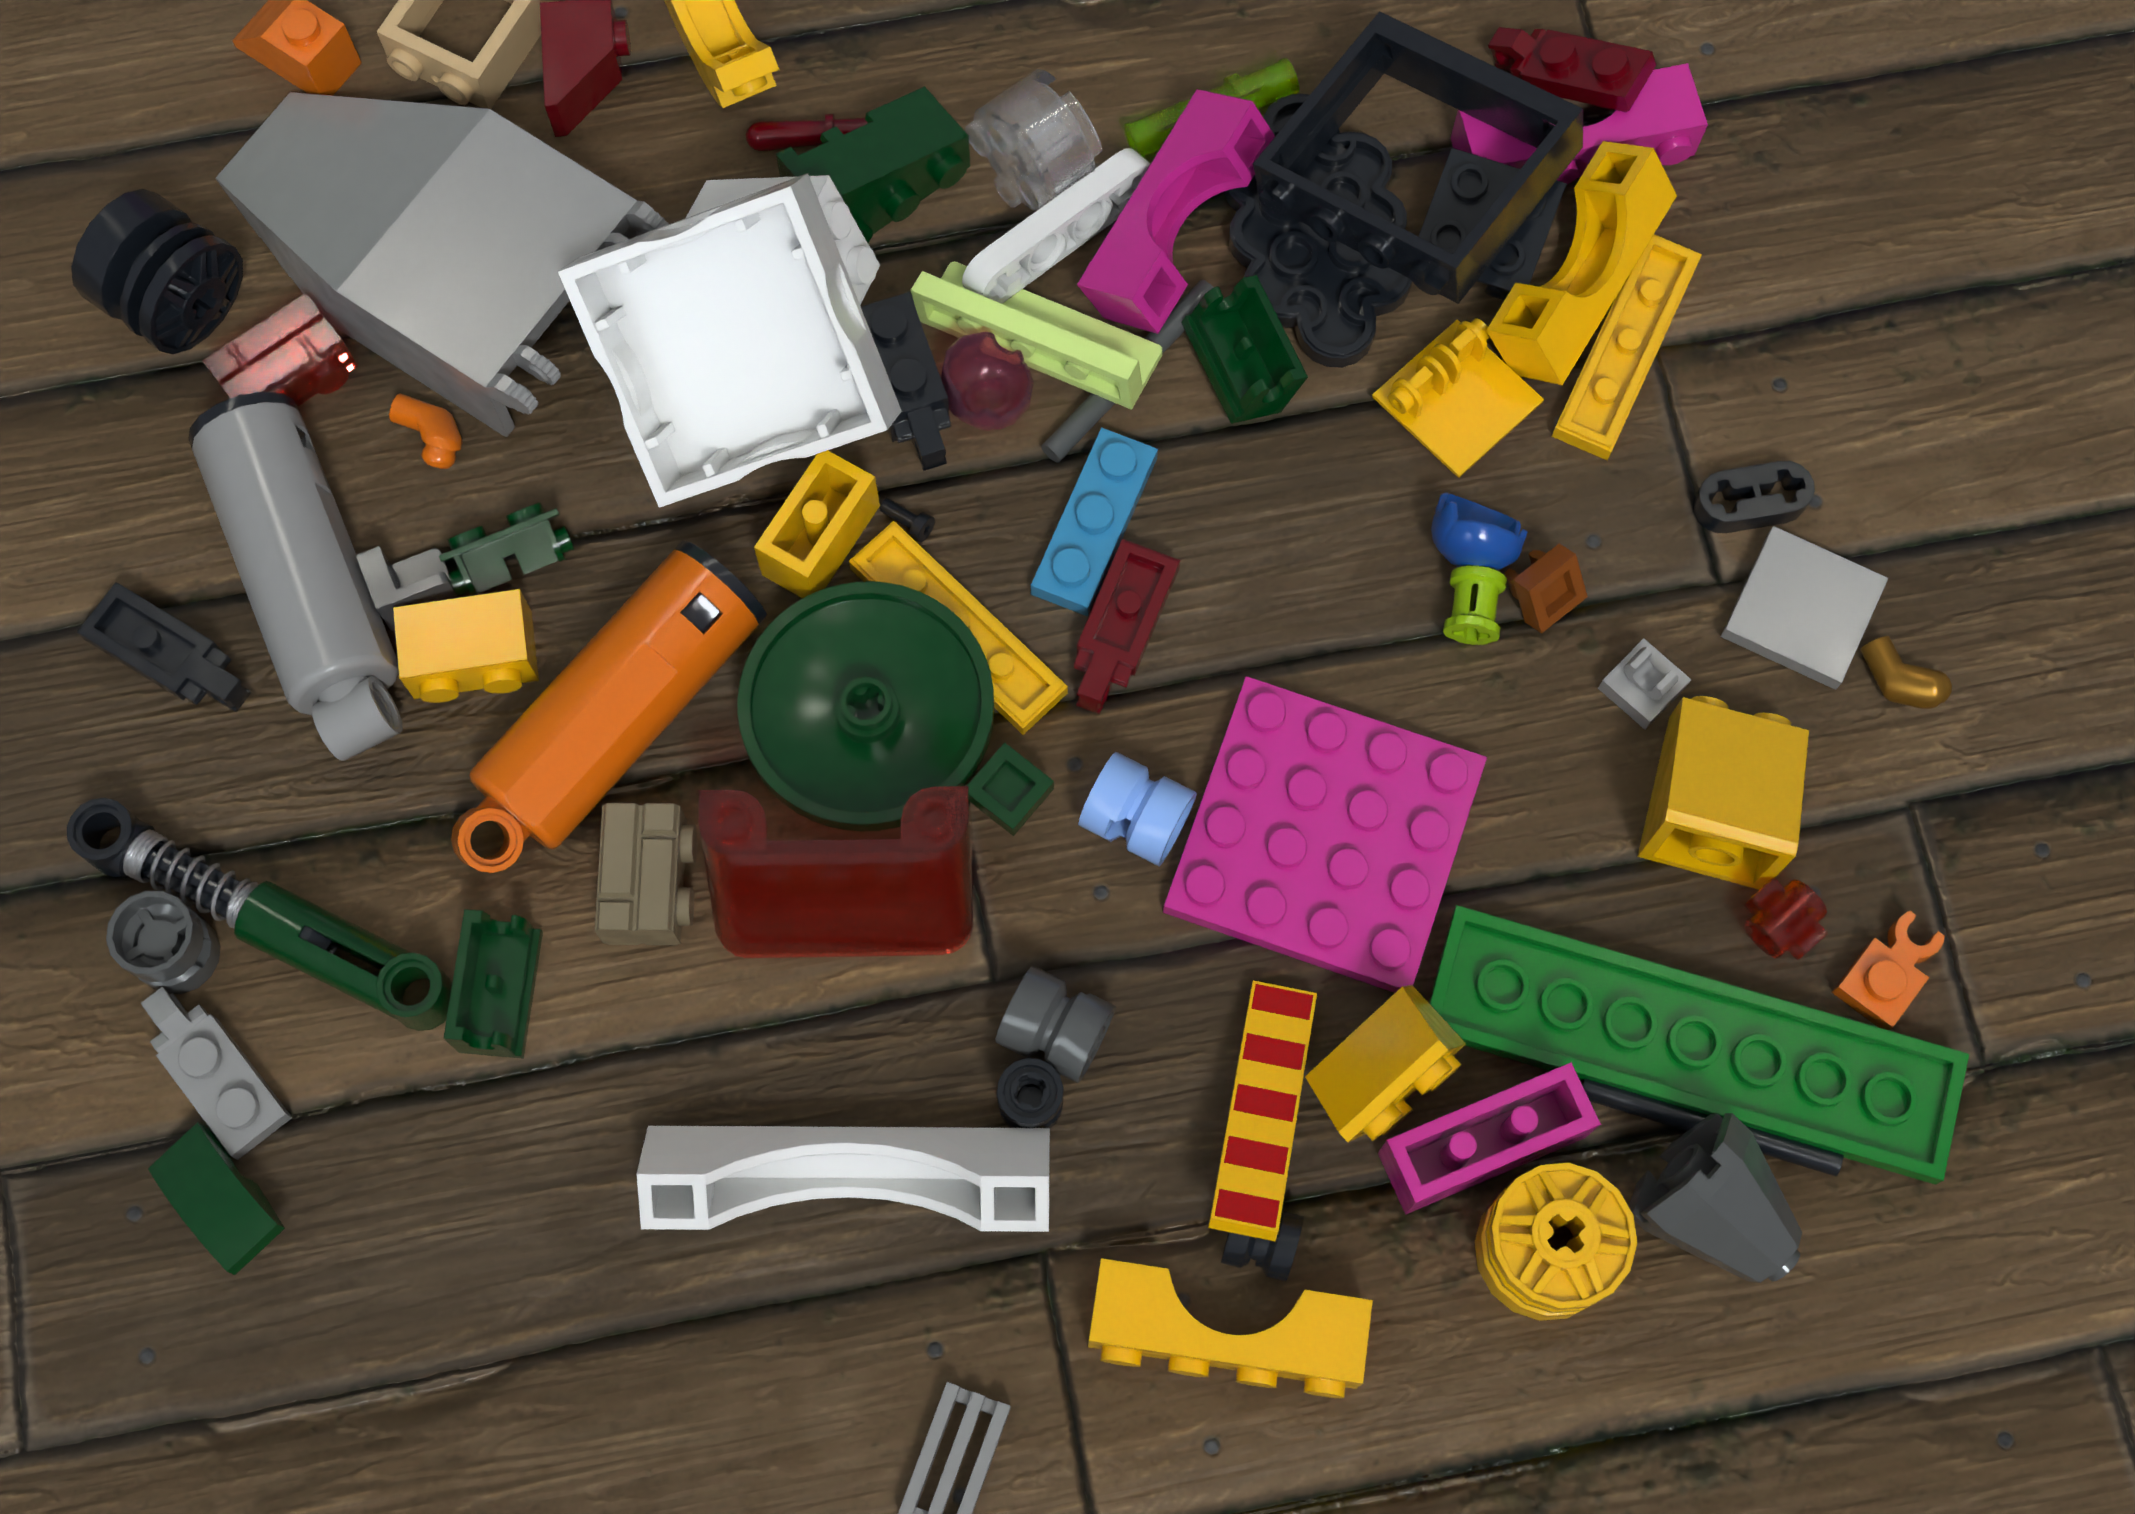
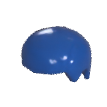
M1447 492L1442 493L1439 498L1431 527L1432 539L1436 548L1451 564L1457 567L1483 566L1498 571L1518 559L1528 532L1522 529L1520 533L1521 523L1512 517Z

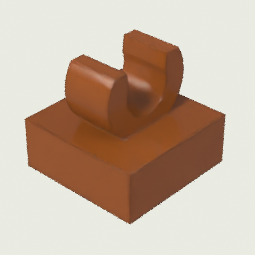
M1560 543L1547 553L1540 550L1531 551L1529 553L1531 566L1521 574L1512 569L1504 572L1510 593L1519 600L1525 623L1541 634L1588 597L1576 554Z

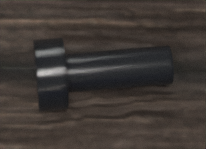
M888 498L880 506V512L910 529L909 535L919 542L925 541L934 528L935 518L925 512L916 515Z

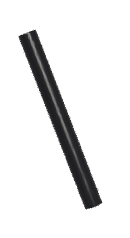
M1589 1079L1581 1080V1084L1590 1102L1685 1131L1690 1130L1709 1116ZM1746 1126L1753 1133L1764 1155L1829 1175L1837 1176L1839 1174L1844 1155Z

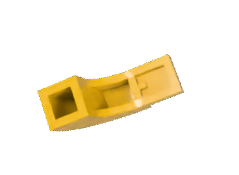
M664 0L699 75L719 106L725 108L777 86L772 72L779 70L772 49L755 38L741 15L735 0Z

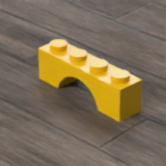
M1602 141L1574 187L1577 208L1576 227L1572 245L1563 265L1550 281L1540 287L1515 283L1486 331L1503 360L1520 377L1558 385L1564 384L1676 199L1677 194L1654 148Z
M1101 1258L1088 1347L1101 1349L1100 1361L1116 1365L1140 1367L1142 1356L1169 1360L1168 1371L1176 1374L1208 1377L1211 1366L1237 1370L1236 1382L1241 1384L1276 1388L1277 1377L1305 1381L1304 1393L1329 1398H1344L1345 1388L1357 1389L1364 1381L1373 1300L1304 1290L1290 1313L1273 1327L1249 1335H1231L1215 1331L1203 1325L1185 1309L1175 1292L1168 1268Z

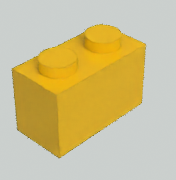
M828 450L818 453L754 546L762 576L801 598L825 589L880 507L875 476Z
M520 589L393 607L399 679L414 699L420 698L425 702L441 703L456 699L459 696V692L484 689L489 693H509L520 689L522 683L539 681L532 611Z

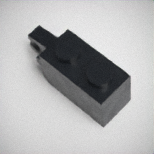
M910 292L861 306L902 410L887 430L892 442L898 441V444L912 439L923 471L947 464L946 450L939 431L951 427L948 396Z

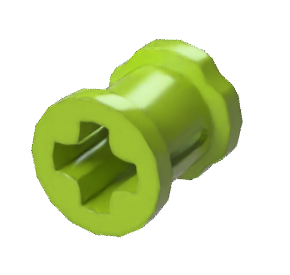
M1462 566L1452 570L1450 585L1455 589L1452 615L1450 618L1445 619L1443 633L1446 637L1471 645H1486L1498 641L1501 628L1495 622L1498 595L1504 592L1506 588L1507 578L1498 570L1483 566ZM1475 600H1477L1475 611H1473Z

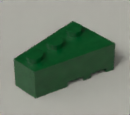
M925 86L867 112L865 120L868 124L851 132L843 134L836 126L821 133L820 140L823 144L798 155L792 147L776 153L780 177H799L807 173L809 176L829 175L867 243H869L874 233L892 221L899 222L909 217L917 209L920 201L937 189H947L956 184L964 176L967 168L971 166L969 135Z

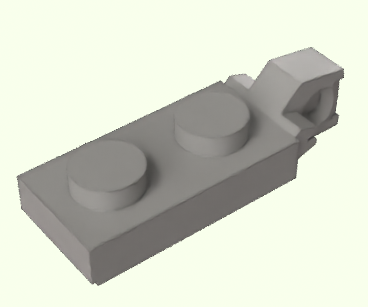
M161 987L141 1002V1005L153 1022L162 1031L150 1041L158 1052L157 1058L231 1157L239 1160L292 1119L289 1112L221 1022L213 1015H209L200 1004L187 1012L173 993L169 994L164 987Z

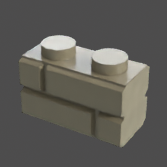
M606 803L602 805L595 932L602 943L608 945L681 944V926H692L694 919L693 887H684L685 863L696 862L698 847L697 827L695 824H687V819L680 805L674 803H645L644 805L636 803Z

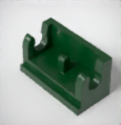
M1258 276L1242 278L1233 288V292L1224 299L1219 286L1212 288L1202 297L1192 314L1185 316L1181 323L1230 423L1233 424L1281 413L1308 376Z
M464 909L443 1038L457 1052L524 1059L543 931L541 929H534L527 919L511 915V921L504 922L491 919L489 914L481 910Z

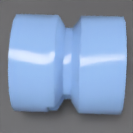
M1115 752L1105 764L1091 789L1081 812L1078 825L1110 842L1120 836L1125 838L1129 852L1160 867L1175 844L1190 814L1197 793L1165 776L1154 782L1149 779V771L1146 766Z

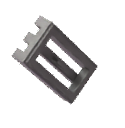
M947 1382L898 1514H943L980 1411L992 1415V1419L957 1514H973L1011 1406ZM958 1402L967 1407L929 1511L918 1508L917 1505L954 1405Z

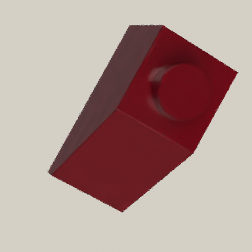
M565 0L540 3L544 105L555 137L567 136L622 81L621 56H631V42L627 20H617L612 0Z

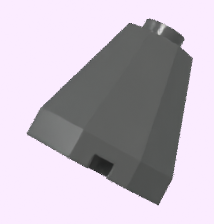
M1725 1113L1724 1118L1719 1114L1707 1116L1673 1141L1660 1155V1158L1669 1163L1658 1180L1648 1170L1636 1183L1628 1206L1634 1215V1221L1642 1229L1746 1281L1761 1283L1767 1278L1772 1282L1777 1281L1787 1275L1800 1258V1252L1797 1249L1799 1248L1802 1230L1753 1133L1733 1113Z

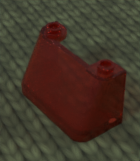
M968 786L931 787L922 789L912 795L903 808L901 839L767 841L765 811L758 800L747 792L737 790H699L698 823L715 933L724 948L733 955L743 958L946 955L955 953L964 947L972 936L974 925L973 824Z

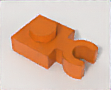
M1912 911L1904 913L1889 928L1887 937L1889 947L1876 938L1870 941L1832 991L1835 996L1874 1025L1886 1030L1894 1027L1929 979L1927 975L1914 967V965L1928 960L1941 949L1944 943L1945 935L1938 931L1925 942V945L1914 944L1907 934L1909 925L1916 917V914Z

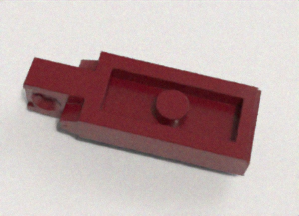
M1499 27L1488 44L1497 68L1508 70L1512 75L1557 97L1622 112L1630 110L1656 67L1652 51L1549 29L1547 31L1544 29H1534L1532 34L1529 35L1522 29Z
M1121 540L1077 643V657L1074 669L1085 672V675L1077 692L1079 699L1076 706L1100 715L1112 684L1127 688L1131 676H1135L1180 569L1181 560L1130 541Z

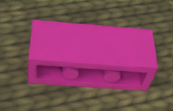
M1568 1063L1386 1140L1378 1155L1406 1215L1585 1139L1601 1123L1572 1063Z

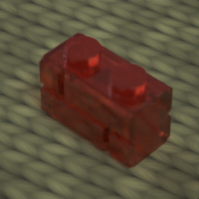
M304 293L202 360L229 399L256 392H276L293 398L297 406H300L318 393L326 395L335 392L346 383L349 372L358 367L341 337L307 293Z

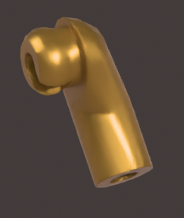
M1889 636L1875 639L1860 649L1883 696L1887 700L1920 709H1932L1949 698L1952 692V684L1949 677L1938 670L1904 664Z

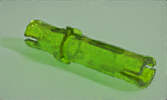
M1283 58L1273 65L1240 77L1237 73L1229 75L1223 79V85L1208 92L1240 97L1259 88L1258 91L1241 98L1253 101L1259 109L1277 101L1281 97L1298 94L1300 87L1291 62L1287 58ZM1191 98L1180 101L1137 121L1125 123L1124 132L1129 147L1137 151L1142 157L1159 150L1174 126L1166 129L1164 127L1177 121Z

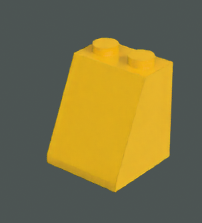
M1696 696L1689 699L1683 697L1668 720L1637 857L1763 891L1797 854L1809 730L1791 726L1790 720L1781 715L1773 713L1749 715L1730 710L1724 701L1717 698Z

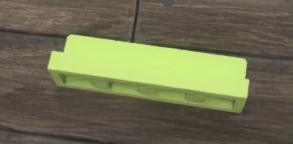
M955 261L948 265L941 278L922 271L911 288L912 298L920 322L1131 410L1163 355L1162 347L1159 344L1024 289L1017 292L1004 303H999L967 290L962 284L963 274L967 266Z

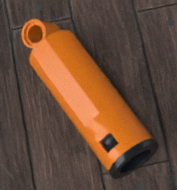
M682 540L472 768L470 780L486 798L476 808L469 809L462 814L453 826L451 842L454 853L461 862L480 872L495 873L506 870L517 861L522 852L523 843L529 836L548 849H557L766 619L767 613L751 591L735 575L703 549L691 542ZM494 821L503 831V845L493 856L480 857L472 849L470 842L471 834L480 823Z

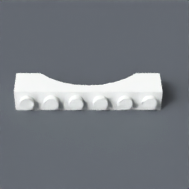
M648 1126L636 1173L641 1229L709 1230L736 1217L776 1205L811 1199L851 1197L890 1200L921 1206L954 1217L979 1231L1049 1232L1050 1128Z

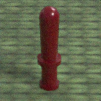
M834 113L825 114V120L759 121L753 123L747 129L746 141L752 149L757 151L822 145L823 143L820 140L821 133L837 126L843 134H846L868 124V122L865 120V117L835 119Z

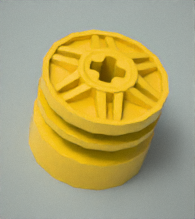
M1572 1163L1540 1165L1517 1177L1495 1198L1483 1213L1475 1238L1478 1270L1491 1294L1514 1313L1539 1321L1567 1319L1614 1293L1631 1271L1638 1244L1634 1215L1619 1189L1597 1171ZM1565 1226L1570 1230L1573 1237L1568 1240L1567 1246L1561 1247L1556 1251L1547 1240L1552 1237L1553 1230H1558Z

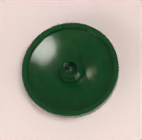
M873 581L852 582L825 588L804 597L783 611L768 625L750 651L742 671L737 697L739 728L745 749L755 771L768 789L786 806L814 822L832 828L860 832L881 831L911 824L927 817L952 800L966 786L984 758L993 730L995 713L994 689L986 657L980 644L963 621L949 608L920 591L892 583Z

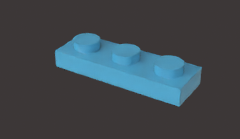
M1101 427L1031 583V595L1087 617L1089 616L1157 461V448Z

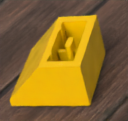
M1413 985L1402 986L1311 1070L1305 1078L1337 1131L1347 1142L1365 1134L1374 1141L1381 1134L1383 1136L1386 1135L1413 1110L1405 1101L1413 1092L1418 1090L1421 1095H1424L1429 1090H1435L1462 1065L1454 1055L1466 1043Z

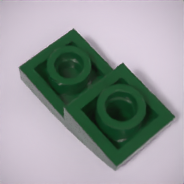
M198 1122L148 1168L157 1185L185 1224L218 1263L233 1275H236L285 1229L258 1184L239 1173L212 1130Z

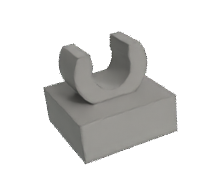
M1643 638L1602 680L1598 689L1646 730L1687 687L1691 679Z

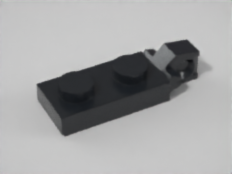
M115 582L77 631L85 641L183 701L186 698L193 704L198 705L207 694L215 701L237 713L252 693L241 685L242 681L225 671L231 659L221 652L222 650L214 641L119 583Z

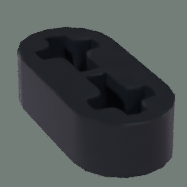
M1776 461L1719 471L1711 474L1702 483L1693 501V513L1697 521L1705 529L1714 533H1732L1785 524L1796 520L1811 502L1815 492L1814 480L1809 471L1802 465L1792 461ZM1776 482H1781L1784 490H1795L1796 492L1790 503L1785 502L1782 494H1766L1771 492ZM1717 492H1722L1725 500L1743 499L1735 504L1730 513L1725 512L1722 504L1712 505L1711 503Z

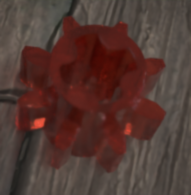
M1772 878L1744 904L1753 914L1744 923L1746 932L1763 952L1773 958H1780L1789 951L1796 960H1799L1828 934L1818 924L1827 915L1826 906L1808 885L1799 880L1793 879L1782 887L1776 878Z

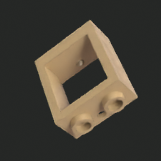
M398 0L377 30L379 39L388 57L387 62L389 66L408 80L417 81L420 78L437 86L445 96L458 104L467 105L468 102L487 109H492L541 36L540 3L560 1L504 0L512 5L475 60L471 62L419 37L444 0Z

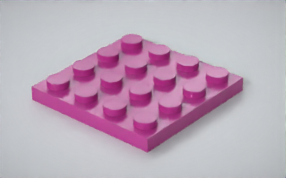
M1246 676L1165 901L1163 913L1396 993L1402 986L1413 985L1487 757Z

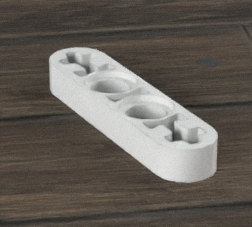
M1132 148L1119 151L979 252L966 267L962 279L963 287L999 303H1004L1116 221L1151 163Z

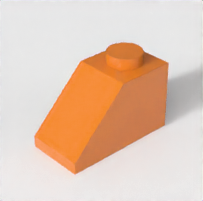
M268 0L232 40L236 48L307 94L333 96L362 64L345 24L308 0Z

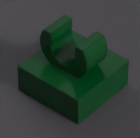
M1004 742L964 788L963 792L965 799L1014 836L1054 790V781Z

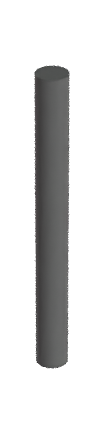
M1200 280L1174 307L1158 334L1150 332L1144 339L1159 344L1164 353L1185 331L1181 323L1185 316L1191 315L1202 297L1214 287L1207 281ZM1091 393L1041 445L1043 452L1051 460L1059 463L1115 403Z

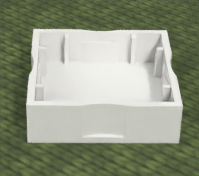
M808 173L587 254L558 271L591 351L608 375L615 389L622 411L625 430L659 508L739 481L747 474L767 464L786 459L807 458L886 431L902 412Z

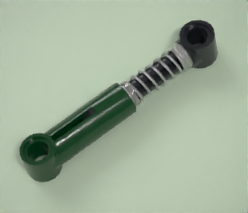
M108 798L92 799L80 805L71 815L67 825V840L72 850L101 873L112 877L127 878L130 876L142 883L150 881L155 890L166 889L168 894L175 897L181 896V900L186 905L196 904V908L200 913L211 911L214 920L221 921L226 919L229 927L234 928V934L237 939L397 1019L407 1028L417 1031L432 1030L446 1021L452 982L437 964L427 956L412 953L272 882L265 881L258 884L257 882H250L248 878L239 881L236 879L235 871H229L225 874L221 872L219 863L209 866L206 864L204 856L191 857L189 848H184L181 851L177 850L174 841H168L167 837L155 832L153 826L139 820L118 801ZM114 827H121L117 841L105 849H100V841L103 835ZM340 949L380 969L379 976L377 977L334 955L336 950ZM419 979L430 980V990L423 1001L416 1005L407 1006L403 1004L405 990L412 982Z

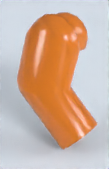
M397 394L391 404L389 412L390 421L420 432L422 441L426 443L421 456L427 465L440 469L452 467L456 461V451L462 449V437L453 415L442 407L405 394Z

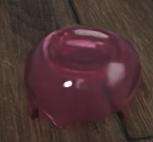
M980 332L961 336L946 350L941 380L948 396L949 410L959 420L985 431L991 429L1000 430L1015 424L1029 409L1034 379L1027 363L1024 362L1022 351L1018 349L1010 351L998 344L992 332Z

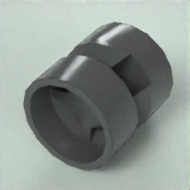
M144 891L129 897L116 908L107 927L106 942L110 955L123 969L138 977L139 980L155 990L164 987L169 994H184L195 990L212 976L219 963L221 946L216 931L204 918L191 910L178 897L164 891Z
M1033 965L1023 977L1008 1005L997 1031L995 1042L1025 1058H1030L1042 1050L1045 1053V1062L1052 1065L1058 1074L1079 1083L1090 1067L1106 1035L1116 1006L1091 993L1086 995L1080 992L1070 999L1067 997L1066 981Z

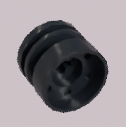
M139 189L126 192L108 203L89 223L76 247L71 266L73 286L84 299L110 317L123 320L130 331L138 336H143L154 348L161 352L177 354L190 350L205 340L225 319L237 298L241 286L243 259L236 247L226 240L216 237L207 227L193 223L184 211L155 192Z

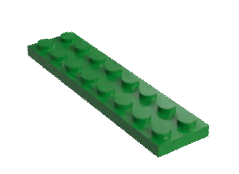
M1456 905L1454 908L1429 1004L1466 1043L1465 1046L1548 1071L1572 1063L1579 1080L1582 1081L1589 1079L1707 1115L1719 1114L1724 1118L1725 1113H1733L1745 1126L1844 1155V1158L1935 1185L1944 1181L1969 1059L1968 1053Z

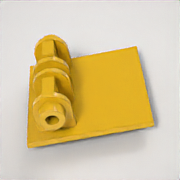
M1478 318L1471 322H1460L1457 319L1372 394L1373 399L1458 478L1544 401V398L1487 347V340L1490 338L1486 331L1488 326Z

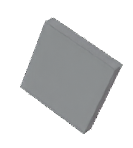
M1773 526L1762 545L1720 637L1836 690L1843 682L1888 578Z

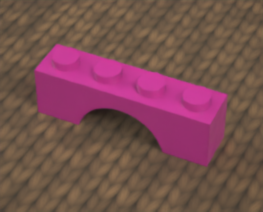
M1688 63L1653 70L1629 111L1622 112L1616 110L1601 122L1583 126V148L1557 181L1569 184L1576 178H1580L1602 141L1654 148L1662 165L1678 164L1690 156H1694L1708 123ZM1460 110L1457 111L1450 138L1454 149L1519 169L1522 168L1537 149Z
M1198 89L1195 91L1077 284L1104 319L1156 334L1160 332L1188 285L1173 263V245L1180 227L1186 218L1209 198L1230 189L1247 187L1255 175L1253 163L1275 138L1274 133L1253 101Z

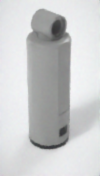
M256 392L239 395L214 405L202 413L191 425L188 437L189 443L288 703L299 713L313 717L317 731L326 747L337 759L346 761L400 734L403 730L399 711L388 692V689L395 683L399 673L396 654L381 616L375 608L357 561L352 542L300 410L293 398L276 392Z

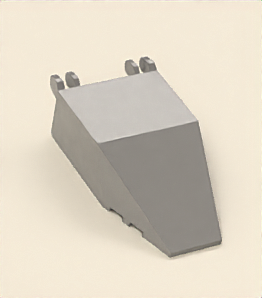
M290 92L216 177L219 185L256 234L264 241L276 257L278 263L288 276L292 278L320 318L505 437H508L515 428L507 407L529 415L538 405L536 398L525 386L516 383L508 377L515 367H521L538 380L551 386L561 377V372H559L555 364L532 348L570 301L558 271L582 256L669 225L646 202L634 199L487 108Z

